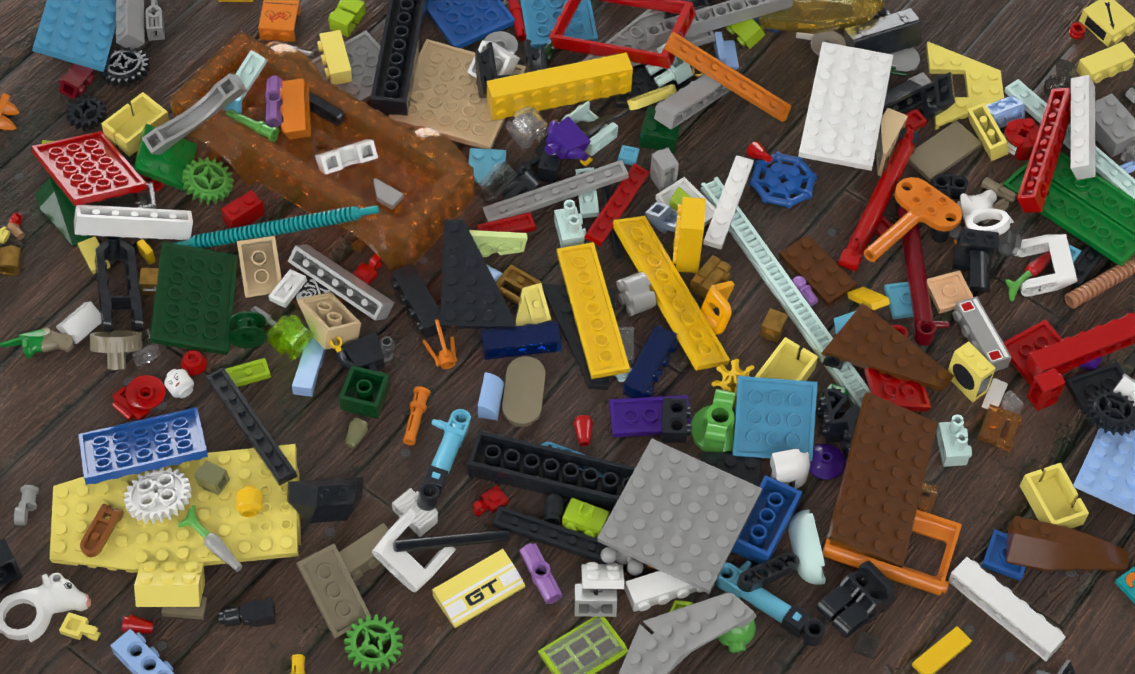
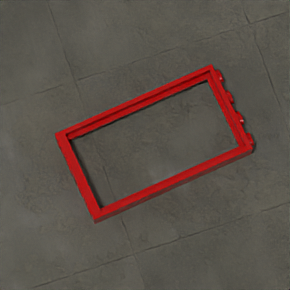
M568 0L564 4L561 15L557 18L554 29L551 30L550 40L553 47L557 49L601 57L627 53L630 62L668 69L671 68L676 57L663 49L662 53L564 36L581 0ZM597 0L680 14L671 33L675 32L685 38L696 15L693 2L681 0Z

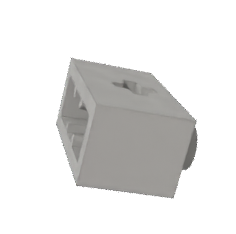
M575 584V616L616 617L617 589H582V584Z

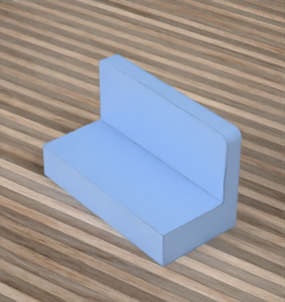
M715 32L716 38L713 46L716 59L737 70L739 64L734 40L723 41L722 32Z

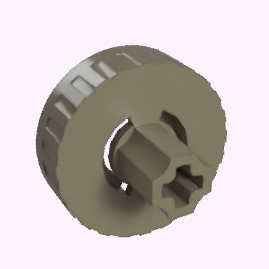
M113 330V332L100 331L90 334V350L107 353L108 369L111 370L126 369V352L142 349V333L139 331Z

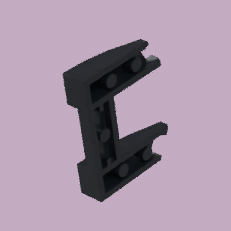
M525 40L527 73L548 69L544 45L537 49L530 46L531 40ZM492 42L486 44L487 49L483 52L475 51L479 98H487V81L519 75L497 76Z

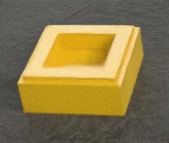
M143 239L139 240L137 246L140 255L149 265L155 262L153 250Z

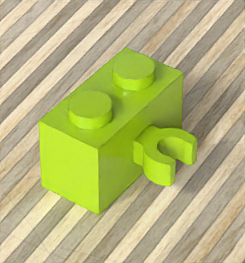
M571 498L562 517V527L598 538L609 518V511Z

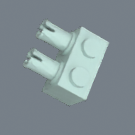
M666 43L656 49L657 53H662ZM676 56L671 68H665L667 70L655 77L654 80L660 88L671 80H675L677 84H680L693 76L690 65ZM645 66L650 76L663 69L657 66Z
M566 200L564 202V209L554 210V223L561 248L584 244L586 239L584 238L586 229H582L581 226L583 224L582 214H578L573 200Z
M954 415L951 422H941L938 424L936 437L943 467L967 465L969 457L972 456L971 446L967 443L968 432L963 426L964 421L961 415Z

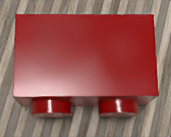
M252 190L221 208L223 222L229 229L248 226L265 215L262 200Z

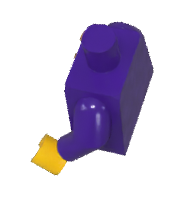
M569 116L561 123L557 119L550 122L546 139L548 145L545 146V151L548 155L556 153L562 160L567 158L579 159L584 166L593 161L589 157V153L585 152L591 142L590 139Z

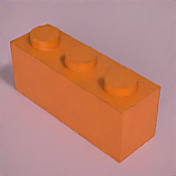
M304 78L282 81L280 97L283 99V105H281L280 109L284 122L281 123L283 134L289 140L311 137L309 85Z

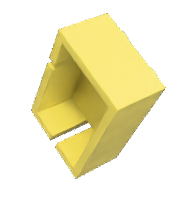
M144 92L130 101L134 116L132 115L130 105L126 104L101 123L105 136L115 146L118 145V148L129 157L138 151L143 127L146 124L158 127L169 121L168 112Z
M785 337L755 377L807 381L816 368L818 356L803 348L800 358L797 360L800 346Z
M1061 463L1046 467L1043 472L1040 469L1024 475L1020 488L1039 521L1070 529L1084 524L1089 512L1081 498L1077 499L1078 493Z
M152 561L141 563L134 584L136 607H200L205 586L204 563L194 561L187 563L169 561L163 565Z

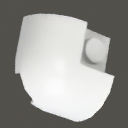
M791 449L772 453L770 460L772 468L771 478L786 485L792 483L795 489L801 487L806 482L810 469L808 452L802 453L799 449Z

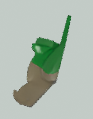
M46 327L20 334L18 338L0 343V346L3 348L22 345L24 354L28 359L32 358V355L37 352L44 353L57 349L69 352L74 347V340L72 335L57 333Z

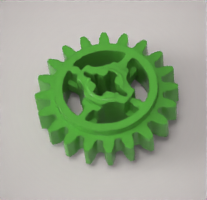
M199 157L198 162L192 160L191 165H186L181 182L184 183L183 189H188L186 194H193L192 200L199 198V203L206 200L207 205L212 200L217 204L218 199L223 202L224 198L229 197L230 192H232L234 179L231 178L232 172H228V166L222 167L223 162L217 164L215 158L211 162L208 157H206L205 161Z
M367 615L366 622L359 618V626L352 623L351 628L353 631H347L346 635L349 638L344 639V644L349 645L345 647V653H350L348 660L355 659L354 667L361 664L362 672L366 667H369L370 674H372L373 668H377V671L381 673V666L389 670V662L396 664L395 657H400L401 652L399 650L403 649V644L400 643L402 635H397L399 627L392 629L394 622L391 621L386 624L385 616L381 621L378 620V615H375L374 620H371L369 615ZM372 630H379L383 633H376ZM363 634L364 642L362 646L357 648L356 642L359 636ZM370 640H371V642H373L374 644L377 643V647L374 646L373 644L370 645ZM390 640L391 647L385 654L383 646ZM364 654H365V655H372V656H374L375 658H368V657L364 656Z

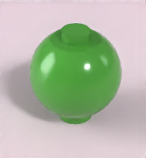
M753 619L749 624L740 629L735 627L717 637L718 641L728 646L729 653L746 651L745 645L751 642L755 635V620Z

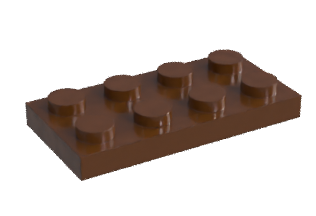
M808 234L779 252V258L797 276L805 278L806 285L812 287L811 290L827 307L857 287V283Z

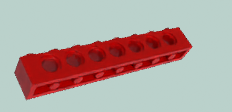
M1070 88L1051 90L1017 197L1024 213L1042 212L1071 119Z

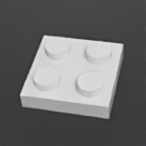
M589 562L582 564V589H624L623 565L615 562L607 564Z

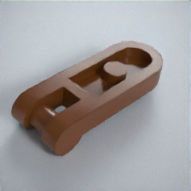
M102 504L80 543V549L86 557L92 558L100 554L116 524L123 517L124 511L122 509H112L110 505Z

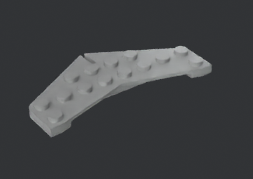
M725 593L643 621L645 626L653 634L651 635L639 624L619 674H670L672 669L692 651L735 627L740 629L746 626L757 616L753 610L734 594Z

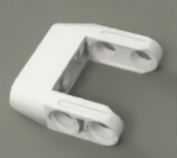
M1066 234L1042 235L1022 240L1021 247L1014 256L1026 257L1050 251L1055 274L1028 279L1022 283L1020 290L1023 296L1028 297L1057 291L1077 282Z
M410 507L381 538L372 550V554L403 585L412 592H417L433 577L456 549L454 547H444L436 553L424 568L406 551L395 552L393 542L415 519L417 512Z

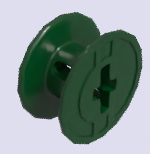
M239 312L232 315L227 321L228 327L233 331L229 335V342L235 347L255 348L265 343L268 338L267 333L262 329L266 324V318L258 312Z

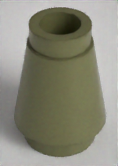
M354 418L350 422L344 443L345 446L351 449L356 448L368 431L367 422L359 418Z

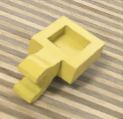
M69 612L59 629L62 635L78 640L81 639L82 635H85L87 638L97 641L101 634L97 632V627L88 625L89 621L87 618Z

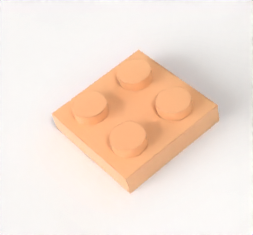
M960 270L927 279L929 295L939 314L954 310L957 302L973 298Z

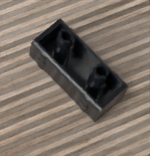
M911 8L896 13L886 11L883 17L863 23L854 21L850 27L844 28L845 43L848 47L891 54L922 44L920 19Z

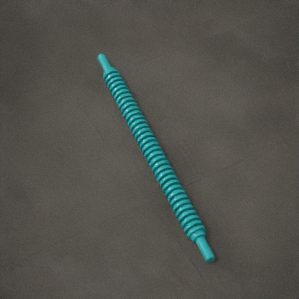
M356 206L344 207L342 209H333L309 215L246 225L244 227L193 235L189 240L173 244L204 249L237 243V241L358 221L359 218L365 215L379 213V206L366 208Z

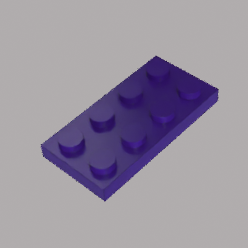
M688 395L609 399L612 437L662 435L663 398L687 399V406H689ZM687 418L688 424H691V418Z

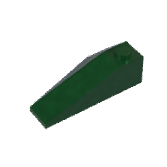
M49 177L35 193L40 211L57 227L72 247H76L79 242L89 239L90 236L75 234L74 217L76 206L73 205L53 178Z

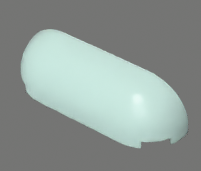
M809 509L802 510L792 517L788 525L792 551L800 560L797 571L801 578L808 583L815 585L825 584L826 578L822 570V566H825L814 516L813 513H810Z

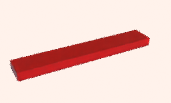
M635 163L628 171L629 178L622 180L584 238L600 247L602 246L614 227L613 221L620 219L648 177L649 171Z

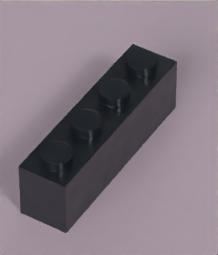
M908 80L888 90L882 114L885 113L887 108L904 113L924 103L923 86Z
M411 263L392 271L391 286L394 291H398L402 305L405 304L407 306V313L410 319L414 318L419 334L422 333L425 339L437 335L438 331L435 320L438 319L440 323L441 311L414 265Z

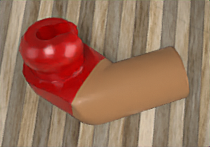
M13 213L9 219L8 230L18 240H21L25 236V233L20 229L22 215L20 213Z

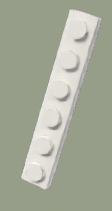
M736 155L706 233L704 245L722 249L754 160Z

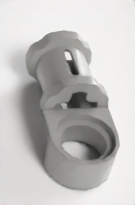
M24 485L20 489L22 497L18 507H15V525H26L29 511L37 509L35 501L36 495L39 494V488L34 485Z

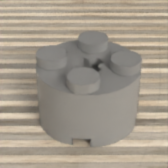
M644 272L616 281L621 293L618 294V299L621 305L625 304L630 317L656 306L655 293L650 291L649 285L651 283Z

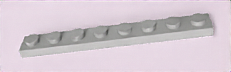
M620 160L482 208L487 222L528 213L628 179L629 176L623 161Z

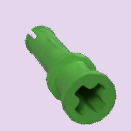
M229 109L225 114V120L252 131L257 137L268 139L270 143H274L279 136V128L270 127L264 121H255L232 109Z

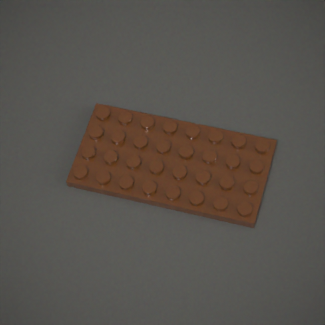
M867 392L864 394L827 536L828 539L879 561L900 568L903 567L937 422Z

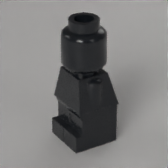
M273 598L251 601L241 605V609L238 606L224 608L222 612H219V622L227 627L240 625L242 621L244 625L255 627L276 624Z

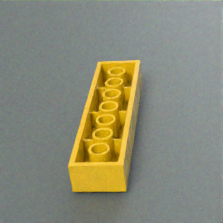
M627 53L489 80L487 81V106L492 120L625 94L631 92L633 68Z

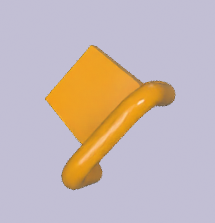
M732 281L711 285L700 309L716 335L724 332L732 314L731 306L728 302V298L735 285ZM718 307L720 311L719 316L712 309Z

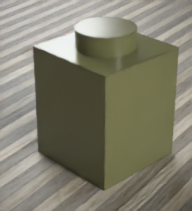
M207 460L202 466L198 467L195 473L198 485L218 496L230 481L226 469Z

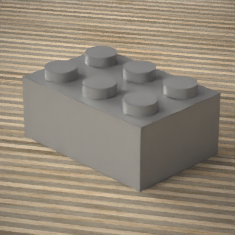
M1112 93L1095 101V139L1111 158L1135 146V118Z

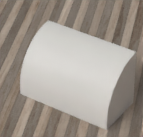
M91 301L84 302L58 324L56 328L62 334L72 335L74 344H77L101 324V314Z

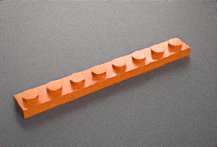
M675 32L670 34L664 48L665 50L779 121L784 122L787 119L791 109L790 104Z

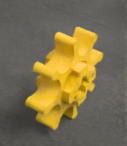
M739 359L731 361V371L727 370L724 365L718 366L717 370L721 372L723 379L722 381L716 380L711 385L713 387L720 386L724 391L736 393L737 376L749 377L750 371L754 369V366L751 365L745 371H742L739 368ZM735 394L734 405H733V408H734V409H735V405H736V394Z

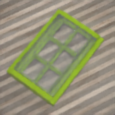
M592 617L540 649L538 653L552 674H596L628 653V649L605 617Z

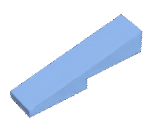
M311 330L292 384L293 394L313 397L319 369L322 367L326 349L324 350L314 339Z

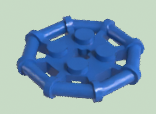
M776 151L775 154L771 155V162L768 163L765 160H756L754 162V170L749 180V185L755 189L763 203H771L791 209L792 206L806 199L810 200L813 197L812 191L815 180H817V174L809 168L804 158ZM776 161L770 168L766 167V165ZM781 161L793 163L794 165L782 164ZM800 167L806 175H801L798 168ZM760 172L765 174L764 179H759ZM780 179H785V180H787V181H785L784 183H781V180H780ZM807 182L806 189H802L801 183ZM762 187H767L769 189V193H766ZM792 194H798V196L790 198Z

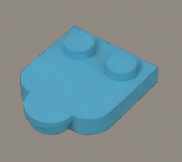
M470 148L469 179L477 182L484 189L490 188L494 183L503 181L505 177L506 150Z

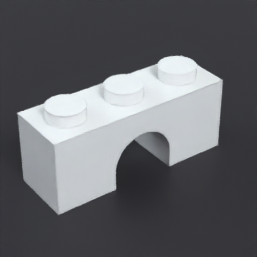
M366 139L315 155L320 174L326 175L342 170L343 167L376 159L378 155L374 141Z

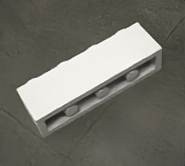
M662 571L625 582V593L633 612L638 610L645 611L657 604L664 605L672 599H682L694 592H704Z

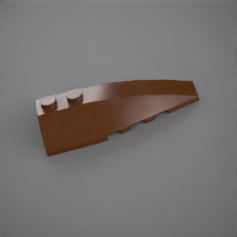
M1015 516L1008 527L1006 563L1042 571H1053L1054 569H1063V571H1072V569H1082V571H1091L1092 569L1127 571L1128 551L1110 542L1074 529Z

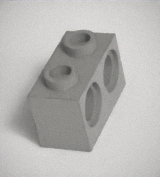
M669 148L656 151L652 154L650 178L660 192L677 182L679 163Z

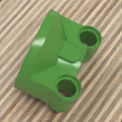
M716 389L713 405L703 407L695 413L691 421V437L701 450L726 454L732 452L735 421L733 405L736 393ZM714 419H721L725 422L718 423Z

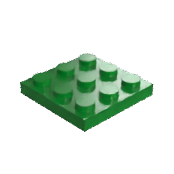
M146 124L143 127L134 166L135 171L151 179L186 191L187 189H183L184 183L181 182L183 170L186 169V165H191L192 160H194L197 144L182 138L162 154H151L142 137L156 127Z

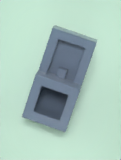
M657 201L645 212L648 220L657 230L664 234L668 230L675 232L677 213L672 211L670 205Z

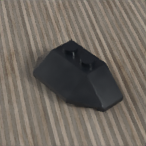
M350 477L288 482L287 502L308 523L345 521L362 499L364 478Z

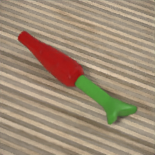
M1050 251L1029 263L1025 268V273L1016 281L1005 280L1009 287L1010 301H1014L1022 283L1029 278L1037 277L1046 268L1052 259Z

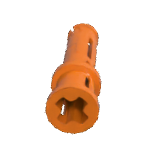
M418 386L413 390V401L409 405L411 413L403 439L406 445L413 446L416 443L421 417L427 409V398L431 394L430 390L425 387Z

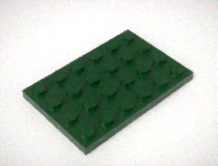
M162 242L149 343L227 355L231 331L227 321L232 316L238 255Z

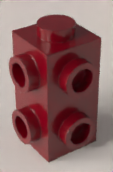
M72 64L67 74H63L59 80V84H61L59 92L73 100L79 95H83L87 85L91 86L95 79V76H93L94 69Z

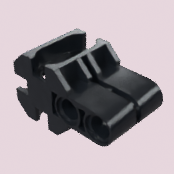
M869 560L862 563L857 572L848 574L836 589L818 603L816 609L829 622L833 621L832 625L845 638H848L864 624H869L875 620L879 612H885L895 601L896 597L894 595L898 593L899 589Z

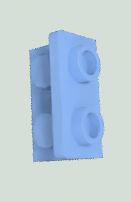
M1009 96L986 105L999 129L1007 126L1010 121L1025 119L1024 103L1014 96Z

